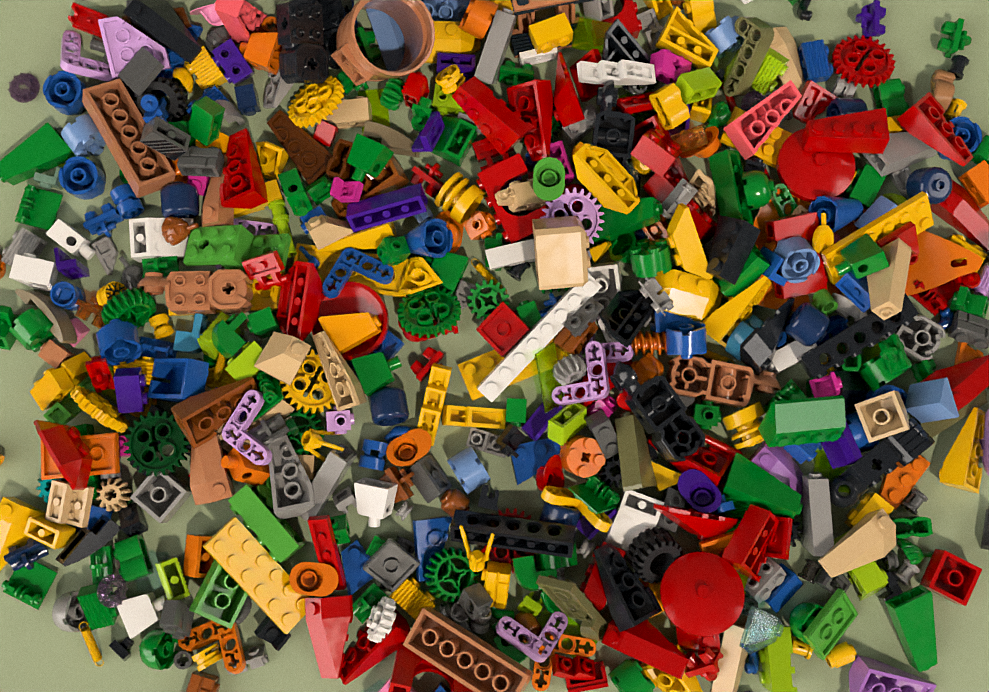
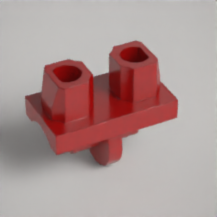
M427 163L425 168L429 172L421 166H414L412 169L414 173L410 182L416 185L422 184L424 180L427 181L429 185L424 192L431 197H435L444 185L442 181L435 177L436 175L438 178H442L443 173L439 171L441 165L436 163L432 166Z
M963 259L961 263L955 260L951 261L952 267L967 265V259ZM972 272L951 281L956 284L959 292L960 286L968 288L977 287L981 283V277L978 273Z
M428 347L422 355L429 362L425 366L418 360L412 364L410 368L420 382L431 372L432 364H438L442 360L444 354L441 351L437 352L435 349Z
M101 355L92 357L91 361L85 362L96 393L106 389H115L113 374L106 358H101Z
M706 646L699 651V658L693 651L686 653L685 656L689 661L685 674L688 678L697 675L705 677L707 681H713L717 678V673L720 671L718 660L723 658V654L720 651L714 653L709 646Z

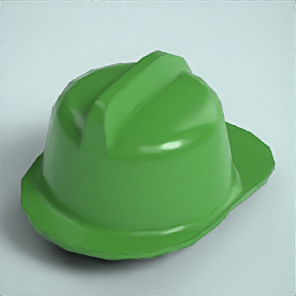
M547 157L541 159L535 165L533 189L540 199L546 201L555 200L564 192L565 169L561 161L556 158Z

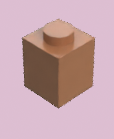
M53 340L45 342L38 354L40 358L55 369L60 368L62 362L76 356L60 343Z

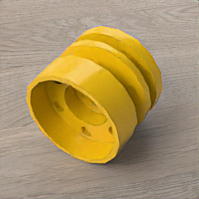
M457 172L441 187L434 204L438 207L442 206L444 212L452 208L450 217L459 224H462L480 205L485 192L476 184L467 189L469 179H463V174Z
M760 401L721 419L726 430H737V433L731 437V440L741 438V441L734 444L736 449L751 447L764 441L758 430L761 424L758 418L765 414Z

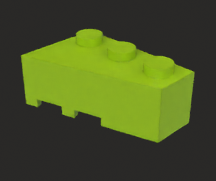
M848 532L834 538V545ZM875 561L848 571L850 575L848 580L851 584L855 583L860 592V595L857 597L860 601L881 591L889 583L886 572L879 568Z
M761 624V629L758 630V639L761 642L759 662L762 663V671L759 672L760 683L770 692H798L797 687H793L791 674H795V667H791L793 647L790 626L785 624Z

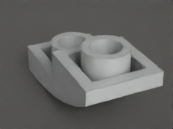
M226 100L215 101L225 108L223 119L225 118L228 123L237 121L239 126L246 123L233 103Z
M471 427L466 443L467 447L471 446L473 449L506 458V455L499 450L501 447L495 442L499 435Z

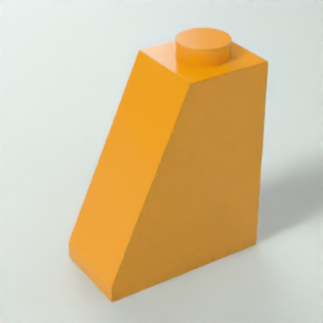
M369 312L322 316L318 318L324 331L340 354L349 351L382 332L380 328L382 324L378 316Z

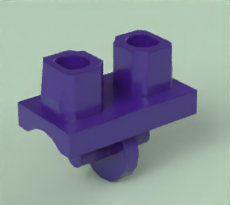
M874 0L873 3L863 6L861 13L856 15L855 21L861 23L862 35L865 36V39H868L870 36L879 37L885 34L886 26L880 24V20L885 17L886 8L880 6V0Z

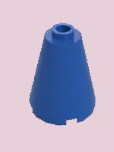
M823 195L818 196L815 201L811 202L808 212H817L820 225L821 213H826V224L834 233L860 218L863 214V205L857 199Z
M430 219L404 234L403 236H405L410 252L432 258L444 257L447 252H450L453 244L452 232L446 227L448 224L441 219Z

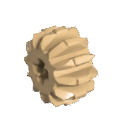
M108 478L107 482H102L101 486L103 489L96 490L100 493L96 500H102L99 506L101 508L106 507L108 512L112 510L115 512L120 511L121 507L126 508V501H131L127 493H131L132 490L126 489L129 483H122L121 478H116V480ZM112 492L116 493V498L112 496Z

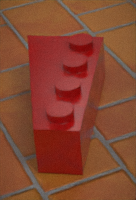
M475 76L459 86L452 95L456 103L465 111L501 155L513 148L534 127L530 122L525 123L517 111L512 112L506 107L507 103L503 99H497L493 96V91Z
M886 108L807 121L802 135L803 151L883 154L890 140Z
M669 172L663 177L655 173L642 188L662 204L677 184L673 181L674 177ZM692 198L686 206L689 207L701 244H706L714 236L717 223Z

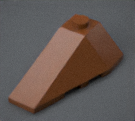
M393 156L378 177L374 178L366 174L362 181L364 186L360 200L399 190L409 183L403 168ZM337 199L332 201L331 205L338 219L346 217L348 204L353 202L341 203Z
M252 376L189 397L171 407L177 424L193 449L211 440L217 434L216 431L224 423H227L247 391H258Z

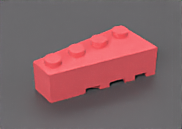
M216 0L215 2L216 13L234 43L237 44L242 42L248 43L250 35L252 33H259L264 19L269 17L246 0Z
M792 80L723 128L744 160L750 158L758 151L762 143L767 140L771 132L802 97Z

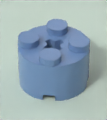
M727 16L719 22L721 25L705 33V36L719 50L716 55L718 59L726 57L725 53L727 51L733 53L742 47L745 39L735 31V22L739 16H733L732 18Z
M89 114L76 117L75 123L71 125L69 122L63 128L61 136L75 156H98L103 153V147L106 143Z
M790 237L779 240L774 250V253L784 258L778 271L791 283L806 281V277L811 273L814 275L819 268L820 258L805 238Z
M471 446L447 460L467 494L491 480Z

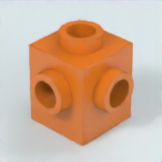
M480 210L473 212L470 215L471 218L462 223L471 240H480L481 238L484 240L492 235V231L497 229L492 214Z

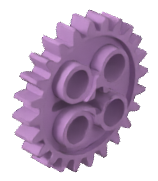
M573 187L571 193L568 188H565L564 194L559 198L552 200L551 203L546 201L545 203L549 207L548 209H542L546 216H541L540 219L554 218V213L557 210H562L564 217L569 216L564 208L566 203L572 216H576L581 221L585 218L589 219L590 226L585 229V232L589 236V242L594 244L592 237L599 238L596 231L603 230L599 227V223H604V220L599 219V216H602L604 212H598L602 205L594 204L597 198L589 199L591 196L590 192L584 195V189H581L577 193L576 187ZM580 201L581 209L574 212L572 209L573 202Z

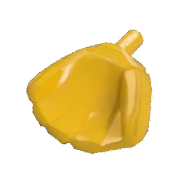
M185 61L183 67L174 68L172 75L181 81L188 93H191L194 81L191 73L185 66L187 64Z
M631 155L630 164L632 168L640 174L648 175L651 169Z
M821 213V225L813 233L812 246L817 253H821L834 244V233L826 224V213Z

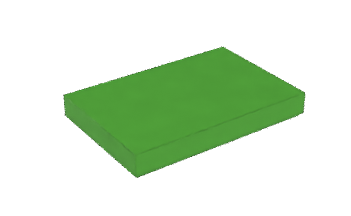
M838 588L802 634L816 656L822 660L826 658L858 615L844 590Z

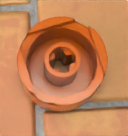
M471 0L458 28L482 40L496 13L498 4L491 0Z
M574 435V437H571L569 441H566L560 447L559 456L562 467L569 473L579 477H591L605 464L604 454L597 441L593 438Z

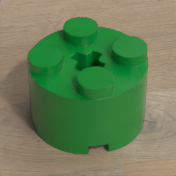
M660 238L655 241L641 239L637 241L636 246L629 249L633 274L636 273V277H655L657 272L663 271V274L672 269L670 250L666 238Z
M30 308L14 321L16 324L14 329L12 327L9 329L10 333L27 350H32L33 352L39 351L41 346L49 339L56 338L50 331L54 324L40 309L34 310Z
M880 355L864 363L860 367L859 373L870 389L875 391L907 370L891 375L885 360L881 359Z
M625 659L608 673V676L612 678L611 681L619 692H653L655 688L654 683L648 677L646 678L641 674L643 669L636 660Z

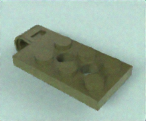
M539 575L536 583L567 617L583 620L580 627L581 635L585 638L602 642L608 623L593 607V603L588 601L585 594L577 588V584L568 579L562 581L551 575H548V577Z

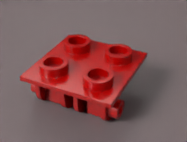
M917 279L913 285L916 286V289L921 287L925 290L923 282H919ZM949 281L935 288L910 296L936 316L940 310H944L948 306L946 303L954 295V291L957 292V287L955 283Z

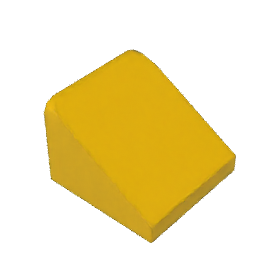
M610 241L590 248L589 251L594 263L600 262L612 245Z

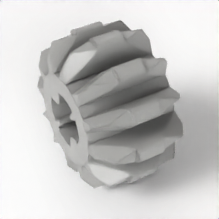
M569 354L567 357L558 360V363L554 364V369L552 370L554 378L562 386L581 380L586 375L587 367L584 360L578 354Z

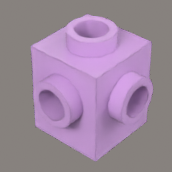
M333 406V410H325L327 432L335 431V434H346L347 430H351V425L355 424L354 413H350L349 408L337 411L336 406ZM342 417L343 421L337 422V419Z

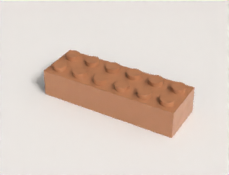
M121 79L83 89L82 103L136 197L139 198L161 190L166 185L172 184L176 174L165 155L140 142L146 123Z
M425 607L421 610L403 643L405 647L474 692H524L534 674L531 670L432 607Z

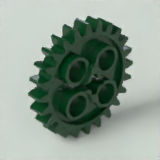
M156 411L154 416L153 412H148V418L140 415L141 422L133 421L135 428L128 427L132 433L131 435H125L129 442H125L123 445L129 446V449L124 453L131 454L127 461H135L132 467L137 468L140 466L139 473L146 471V476H151L153 472L155 477H160L161 473L163 476H167L168 469L171 472H176L175 466L182 467L180 460H188L184 453H191L186 448L187 445L191 444L186 440V436L177 424L173 414L169 417V412L165 411L162 415L161 411ZM167 426L169 433L164 437L162 429ZM147 431L149 439L144 442L142 435ZM158 440H160L161 444L155 447V443H158ZM170 445L174 448L171 456L167 454V448ZM152 451L154 458L149 462L147 454Z

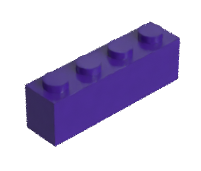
M419 183L360 200L359 202L350 203L347 207L346 218L353 232L427 212L428 199L422 184Z

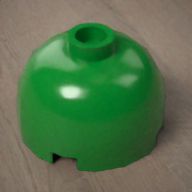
M759 170L743 172L742 180L746 182L744 191L750 211L764 207L769 203L772 191H775L773 179L769 180L767 175Z
M814 602L798 604L791 611L789 617V626L793 635L808 644L802 634L824 606Z
M156 628L148 632L139 645L142 662L147 667L157 670L170 668L174 663L175 655L178 653V650L174 651L175 642L178 643V639H174L171 634L163 632L164 629Z

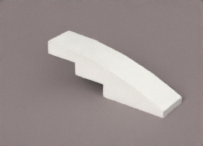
M624 59L618 63L601 60L598 63L587 61L577 63L578 82L601 85H605L610 81H614V85H648L656 83L654 64Z
M534 239L485 250L490 270L508 265L510 267L525 262H534Z

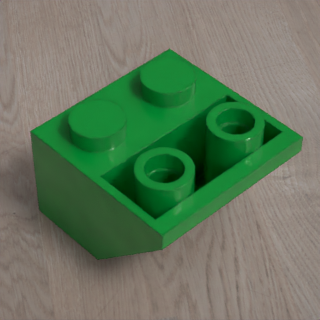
M444 116L442 120L445 128L431 153L461 167L472 143L478 135L477 126L461 118Z

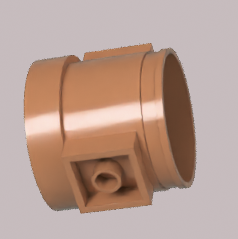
M359 0L351 12L343 18L336 34L337 50L331 54V57L356 86L366 81L379 82L389 78L403 77L419 69L429 58L435 41L434 20L421 0ZM360 10H380L392 17L399 25L404 36L405 53L401 64L395 71L377 68L365 58L359 49L355 38L354 25Z

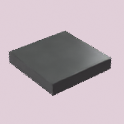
M142 46L118 76L140 96L165 66Z
M389 538L367 560L362 568L387 589L394 592L420 565V561L392 538Z

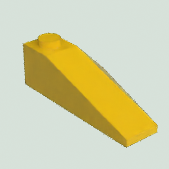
M392 221L353 232L320 250L316 247V250L336 251L346 248H354L356 250L377 249L383 238L387 236L397 237L395 226Z
M766 276L762 277L718 308L710 316H707L703 320L706 334L726 348L727 341L734 329L742 321L752 316L753 305L760 303L772 282Z
M973 408L946 456L942 468L939 470L940 483L979 494L982 478L979 457L983 456V449L981 448L980 439H983L985 429V412L981 409Z
M3 497L0 502V571L8 564L4 560V555L9 553V548L14 545L25 546L30 538L24 535L28 518L46 515V512L15 497Z
M675 645L685 655L680 646ZM646 663L640 665L643 669L641 673L646 678L648 677L654 683L655 688L658 687L662 692H703L696 676L688 678L684 672L682 679H678Z

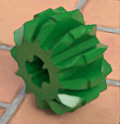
M389 78L388 82H386L380 98V103L385 108L395 111L402 105L403 95L401 90L405 86V82L402 79Z

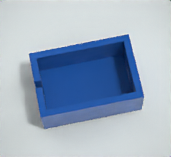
M190 358L154 359L152 376L170 380V383L151 380L148 398L168 402H182L189 397L204 393L209 374V363Z

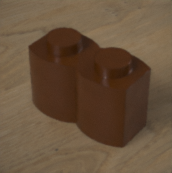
M339 139L333 149V157L329 160L326 168V173L331 180H334V177H339L344 182L350 180L353 166L347 163V159L353 142Z

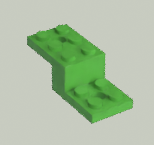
M243 225L198 227L190 232L183 263L187 266L222 265L226 269H240L247 274L241 262L245 259L265 254L270 250H277L286 267L291 236L288 233L253 235Z

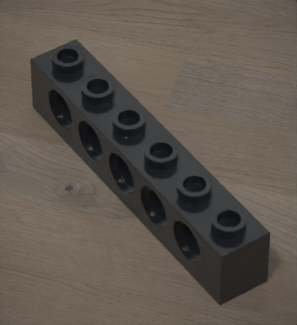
M905 293L902 311L896 314L897 320L895 322L891 321L890 318L883 320L874 312H871L797 359L809 378L816 377L820 379L828 374L826 370L834 367L836 369L845 363L844 359L851 356L854 358L863 352L861 349L868 345L870 348L879 343L880 340L878 338L883 335L888 337L897 332L896 328L901 324L903 326L909 325L915 321L913 317L919 313ZM873 322L879 324L880 329L878 333L872 330ZM856 333L862 335L861 343L855 341L854 335ZM839 343H842L845 346V352L843 354H840L837 351V345ZM822 353L828 357V362L825 365L819 360Z
M455 510L450 525L451 541L464 543L459 526L463 525L469 544L487 546L491 533H494L495 536L491 547L572 558L576 526Z

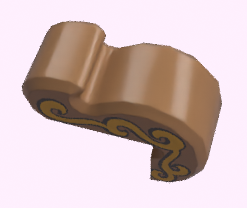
M937 69L930 80L931 94L946 112L955 93L953 82L956 77L952 72Z

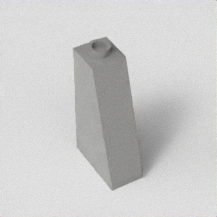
M502 8V11L497 10L474 74L480 81L497 84L500 67L503 64L517 16L513 15L512 10Z
M908 132L889 134L890 140L883 154H862L883 177L933 157L938 151Z
M344 444L339 445L344 448L343 451L333 449L329 452L314 478L312 485L315 506L300 515L302 519L307 521L310 516L320 515L357 457L358 453Z
M809 472V475H802V546L813 556H823L834 546L829 480L820 472Z

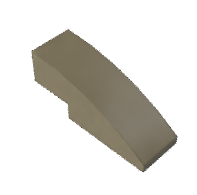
M366 120L363 136L386 146L394 154L420 157V152H412L411 147L414 142L390 127Z

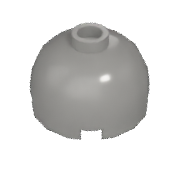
M70 591L62 594L53 605V621L62 631L81 632L80 629L87 626V623H81L87 622L77 599L79 591Z

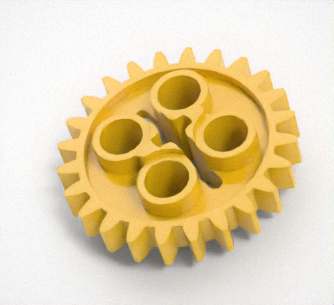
M332 76L328 77L324 83L305 84V88L299 89L300 93L295 94L296 98L290 101L292 105L288 106L290 109L287 112L289 114L288 117L300 128L303 126L308 128L309 125L314 127L316 122L320 124L322 119L327 120V116L333 115L332 111L338 109L337 104L342 103L341 99L344 97L343 93L345 92L343 85L336 77L333 78Z
M313 349L310 350L309 355L305 358L291 385L289 386L282 381L279 383L285 385L282 388V392H287L284 399L291 398L290 406L296 403V410L303 407V413L310 409L311 413L315 414L316 409L322 413L324 411L323 406L329 410L331 408L330 403L335 405L328 383L322 380L321 376L324 370L318 353L315 355ZM304 364H310L313 367V372H306ZM320 366L322 369L314 381L316 384L310 388L308 395L304 397L303 394L311 383L310 379L315 376ZM295 381H301L303 383V390H297L295 388ZM313 390H317L320 392V400H316L313 398Z
M76 385L70 392L71 398L74 399L73 401L78 403V406L84 412L91 415L93 419H96L103 426L110 427L112 430L114 429L121 433H124L130 426L129 421L125 419L126 417L118 413V408L110 404L108 400L98 393L91 392L80 385Z

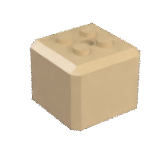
M576 216L532 219L536 276L539 290L584 286L588 282L587 268H591L590 256H588V251H586V248H589V236H587L581 220Z

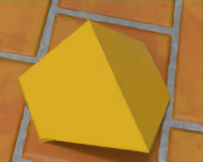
M268 141L255 142L263 177L278 181V174L282 173L289 159L287 152L284 148Z
M410 258L398 294H413L443 282L424 258Z

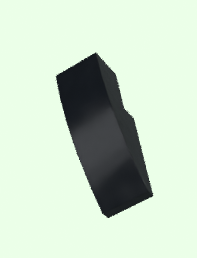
M102 515L90 530L81 528L55 560L65 567L74 564L102 548L121 530V527L110 518Z

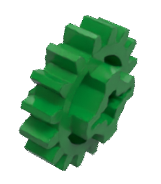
M482 279V285L476 282L477 288H470L473 294L467 295V298L472 301L467 303L468 307L473 306L471 313L477 312V319L483 316V320H485L492 313L485 312L488 309H496L502 302L509 305V302L505 301L509 294H503L506 288H499L500 282L494 285L493 279H490L489 283ZM490 287V290H489V291H486V292L480 291V290L483 289V288ZM498 292L501 296V303L496 300ZM491 296L494 304L488 302L486 305L483 297L488 298ZM476 297L480 300L481 303L479 308H477L475 304Z

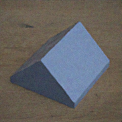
M947 377L910 384L905 408L919 422L926 423L959 417Z

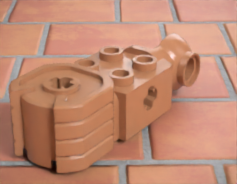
M218 269L214 273L211 271L170 272L167 278H163L162 273L147 272L136 287L137 289L142 288L145 293L148 292L150 295H161L165 291L166 305L171 312L177 315L195 313L216 314V310H220L225 314L246 313L254 306L250 303L253 299V289L250 284L254 282L240 269Z
M678 355L667 362L670 367L666 374V380L676 394L692 398L701 396L702 401L741 408L745 407L750 401L753 387H755V391L767 394H774V390H782L779 381L776 379V374L772 372L762 371L756 375L751 367L717 360L706 362L704 358L693 356L691 359H682L681 355ZM684 372L686 373V376L689 377L688 380L684 379Z

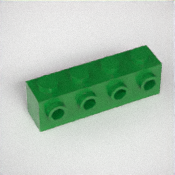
M727 149L710 156V170L715 185L720 215L745 220L754 225L750 206H748L744 191L745 180H742L743 170L739 151Z

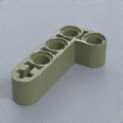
M739 17L735 22V31L745 40L724 83V93L729 97L744 96L748 93L774 39L772 27L757 17Z

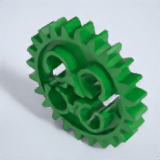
M439 286L435 290L430 287L428 290L424 289L415 292V294H407L408 298L403 297V303H399L397 312L401 327H405L406 332L411 331L412 336L419 333V338L426 334L427 338H430L431 334L438 337L439 332L445 335V329L452 331L451 325L457 326V321L460 320V301H458L457 296H453L452 291L447 293V288L440 291ZM424 298H425V302H426L427 308H425V303H424L423 301H421V300L424 299ZM433 318H434V321L438 322L435 326H434V323H433Z

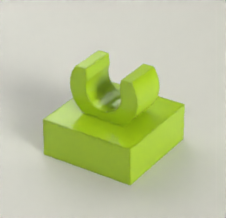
M530 592L528 596L526 595L520 601L517 609L523 613H532L536 617L543 608L540 605L542 599L540 598L537 602L532 599L534 592Z

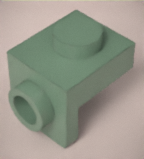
M56 167L54 177L35 172L33 180L39 183V187L51 190V188L63 190L59 182L61 167Z

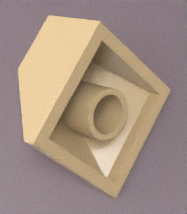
M273 332L254 367L290 386L307 357L311 345L294 336Z
M893 390L854 404L869 443L910 429L907 411L899 391Z

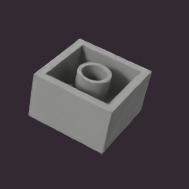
M168 470L167 476H163L161 473L160 477H155L153 472L151 476H148L130 498L159 523H168L192 492L187 485Z

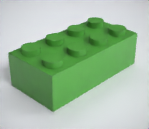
M246 484L228 500L231 504L229 507L233 513L240 515L244 519V526L256 533V540L262 546H267L270 550L269 555L274 561H279L280 563L287 561L306 545L287 520H280L274 514V510L266 505V500L259 495L256 485Z
M214 559L189 611L231 629L248 594Z

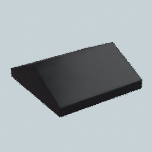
M834 371L836 377L839 376L842 382V388H840V393L837 396L843 395L845 411H857L854 404L865 401L868 389L859 372Z

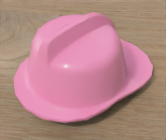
M215 3L190 12V15L202 14L211 25H224L215 11Z

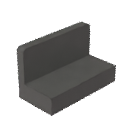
M431 454L406 470L407 474L411 472L415 474L410 479L427 503H430L452 487V484Z

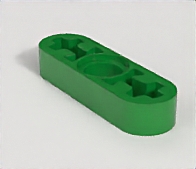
M774 184L775 191H772L771 200L780 217L790 216L796 209L797 204L786 185ZM777 189L782 190V192H780L779 194L780 196H776V193L778 192ZM787 203L791 206V212L788 215L784 212V206Z

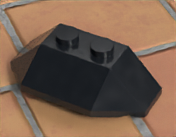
M616 19L605 32L602 60L618 63L624 59L650 64L651 58L620 20ZM656 80L655 84H648L647 89H654L659 81ZM621 85L625 90H628V85Z
M639 290L618 291L602 312L600 318L610 336L628 348L654 311L650 305L653 301L650 297L645 298Z

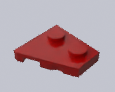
M807 80L801 91L802 97L792 109L793 117L807 124V121L814 120L816 115L825 111L833 99L839 97L815 82Z

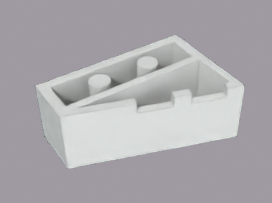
M24 253L23 256L15 254L9 278L34 289L50 292L56 284L59 273L56 264L36 258V255Z

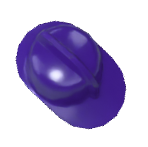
M687 470L681 474L677 484L678 490L684 499L698 512L711 513L717 510L721 504L722 496L713 482L699 470Z

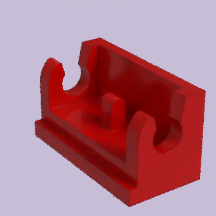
M73 2L71 8L74 11V16L68 15V20L73 24L72 27L102 39L98 19L109 18L108 15Z
M603 661L594 662L596 672L594 680L565 679L567 691L583 692L609 687Z

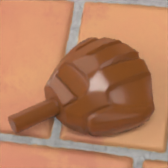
M173 216L166 217L161 226L165 241L172 246L181 243L188 237L192 229L199 227L198 223L189 225L184 219Z

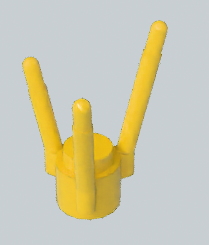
M310 428L304 432L301 438V444L304 446L303 449L311 452L323 462L326 458L314 449L320 448L323 445L339 451L344 450L343 447L323 441V438L320 436L341 435L335 434V431L327 432Z
M460 525V533L467 552V558L469 559V568L473 572L482 571L485 568V562L489 560V553L495 534L491 533L484 554L479 550L471 552L463 525Z

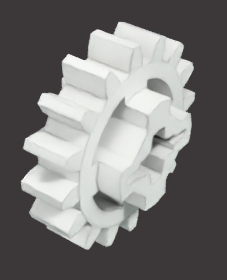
M386 596L382 597L381 602H378L377 606H373L370 617L367 620V627H369L367 638L370 641L381 642L382 638H385L386 633L389 634L392 630L393 622L396 619V613L394 612L396 601Z

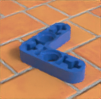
M346 248L342 251L324 280L322 290L327 298L337 297L353 271L380 284H389L393 281L394 270L391 266L383 265L381 261L354 248ZM353 256V259L347 260V257ZM368 262L373 265V268L366 270L362 265ZM343 269L346 271V275L339 277L335 272ZM388 272V275L382 277V274ZM334 281H336L335 289L328 291V287H332Z

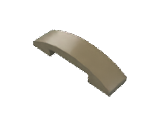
M16 289L15 293L26 305H37L54 324L50 331L60 343L76 344L78 340L75 329L62 307L54 304L49 296L41 292Z

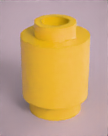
M845 641L835 645L825 660L830 668H839L855 661L857 653L853 645Z

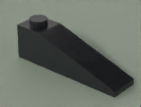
M132 0L123 12L132 24L189 64L193 62L202 50L166 0Z
M793 297L777 309L773 319L768 317L762 328L757 327L740 345V361L751 367L758 374L763 370L767 371L773 363L772 360L785 331V325L794 309L795 299Z
M611 543L593 550L610 614L619 632L632 628L662 611L653 591L642 584L639 580V575L629 569L626 565V560Z

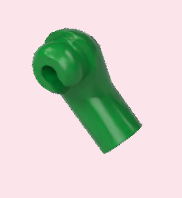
M494 606L490 607L492 616L497 620L505 616L514 619V611L500 610Z

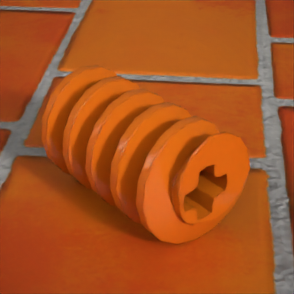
M639 331L630 344L635 356L638 355L639 350L642 351L643 356H645L647 350L652 355L655 350H657L658 355H661L662 350L666 352V332H661L659 335L658 332L653 331L651 336L650 332L646 331L643 336L642 332Z

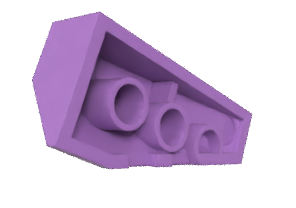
M764 441L748 460L802 495L803 473L795 459L783 447H768Z
M860 655L856 656L849 670L850 692H934L937 686L931 681Z

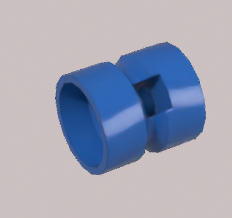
M129 183L117 186L111 190L110 196L113 203L118 205L116 209L121 219H131L145 211L141 199L136 197Z
M65 281L56 283L50 291L52 302L70 311L80 309L86 302L85 292L81 288Z
M364 439L362 445L364 454L360 455L358 466L384 471L386 460L383 456L386 455L389 444ZM371 450L378 451L377 456L370 455Z

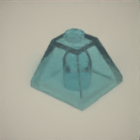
M751 606L739 647L746 654L751 655L776 642L777 637H781L784 626L781 624L782 621L772 614Z

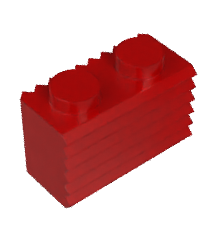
M420 72L410 73L404 83L405 86L401 90L404 104L409 108H412L413 103L418 105L420 98H427L430 92L428 80Z

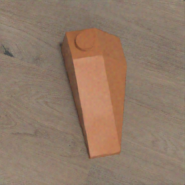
M223 155L225 159L223 167H226L228 157L226 155ZM223 168L221 177H211L201 212V227L234 225V208L221 206L219 188L220 184L224 181Z
M218 433L211 440L195 449L191 446L190 489L195 505L216 502L232 497L236 493L229 469L221 466V459L224 457Z

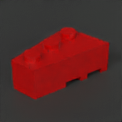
M750 504L721 557L728 561L739 574L760 582L761 576L758 573L761 564L766 563L765 551L768 544L772 545L779 520L771 511Z
M603 542L600 546H596L595 549L602 547L608 543ZM615 547L624 558L626 551ZM593 551L592 557H594L592 564L589 563L585 571L586 578L580 584L579 590L585 594L588 601L592 602L593 607L599 612L605 607L607 599Z

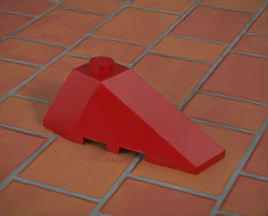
M559 52L554 92L556 110H553L556 121H561L564 128L584 120L585 117L562 52Z
M928 92L899 116L897 120L900 126L907 130L909 134L964 167L970 162L973 155L963 139L955 135L953 131L955 126L952 121L947 122L943 116L944 108Z
M245 128L229 136L226 152L228 157L227 166L223 167V174L225 176L219 188L221 206L225 208L252 209L268 202L263 175L249 131Z
M654 504L653 506L661 514L687 532L697 535V539L703 541L726 533L738 522V519L712 512L703 513L695 509Z

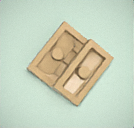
M52 480L45 520L58 524L67 523L80 528L88 527L95 487L87 486L84 490H72L69 482Z

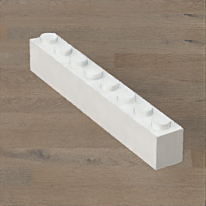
M588 273V282L581 287H571L476 388L488 400L493 402L564 327L563 324L588 299L593 297L602 286Z

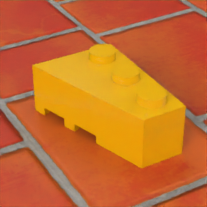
M676 6L671 12L655 47L668 49L677 56H683L684 59L692 62L691 66L696 69L711 67L719 50L703 33H700L694 27V23L690 19L688 20L680 12V8Z

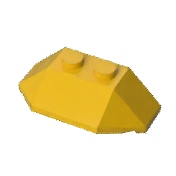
M433 21L435 41L432 52L425 63H437L438 52L473 55L480 50V39L459 29L458 27L461 22Z
M585 143L573 155L577 179L597 198L604 208L629 214L639 204L640 198L638 197L634 178L607 149Z
M680 203L666 230L669 236L666 238L667 243L671 249L673 248L675 253L672 255L673 260L677 266L680 265L685 271L706 279H712V275L706 272L708 262L689 207Z
M675 269L663 274V271L657 272L655 278L663 288L657 294L660 295L665 291L671 300L674 301V308L670 311L667 309L664 311L700 321L720 308L722 292L720 291L721 288L713 280Z

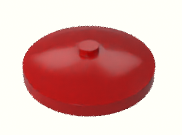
M805 128L791 134L782 144L777 155L776 168L781 183L787 186L792 195L807 202L815 201L818 196L838 197L851 184L855 174L854 154L803 151L802 135Z
M346 282L340 294L335 298H327L323 293L321 295L318 318L322 316L369 312L377 315L382 325L380 328L382 332L341 354L344 360H352L372 354L384 341L389 327L388 310L381 296L372 288L357 282ZM335 285L328 288V291L335 289ZM319 320L312 330L313 335L324 331Z
M692 552L679 557L667 568L661 581L660 600L666 616L678 629L693 636L710 637L723 633L737 621L744 606V587L739 574L728 561L712 553Z

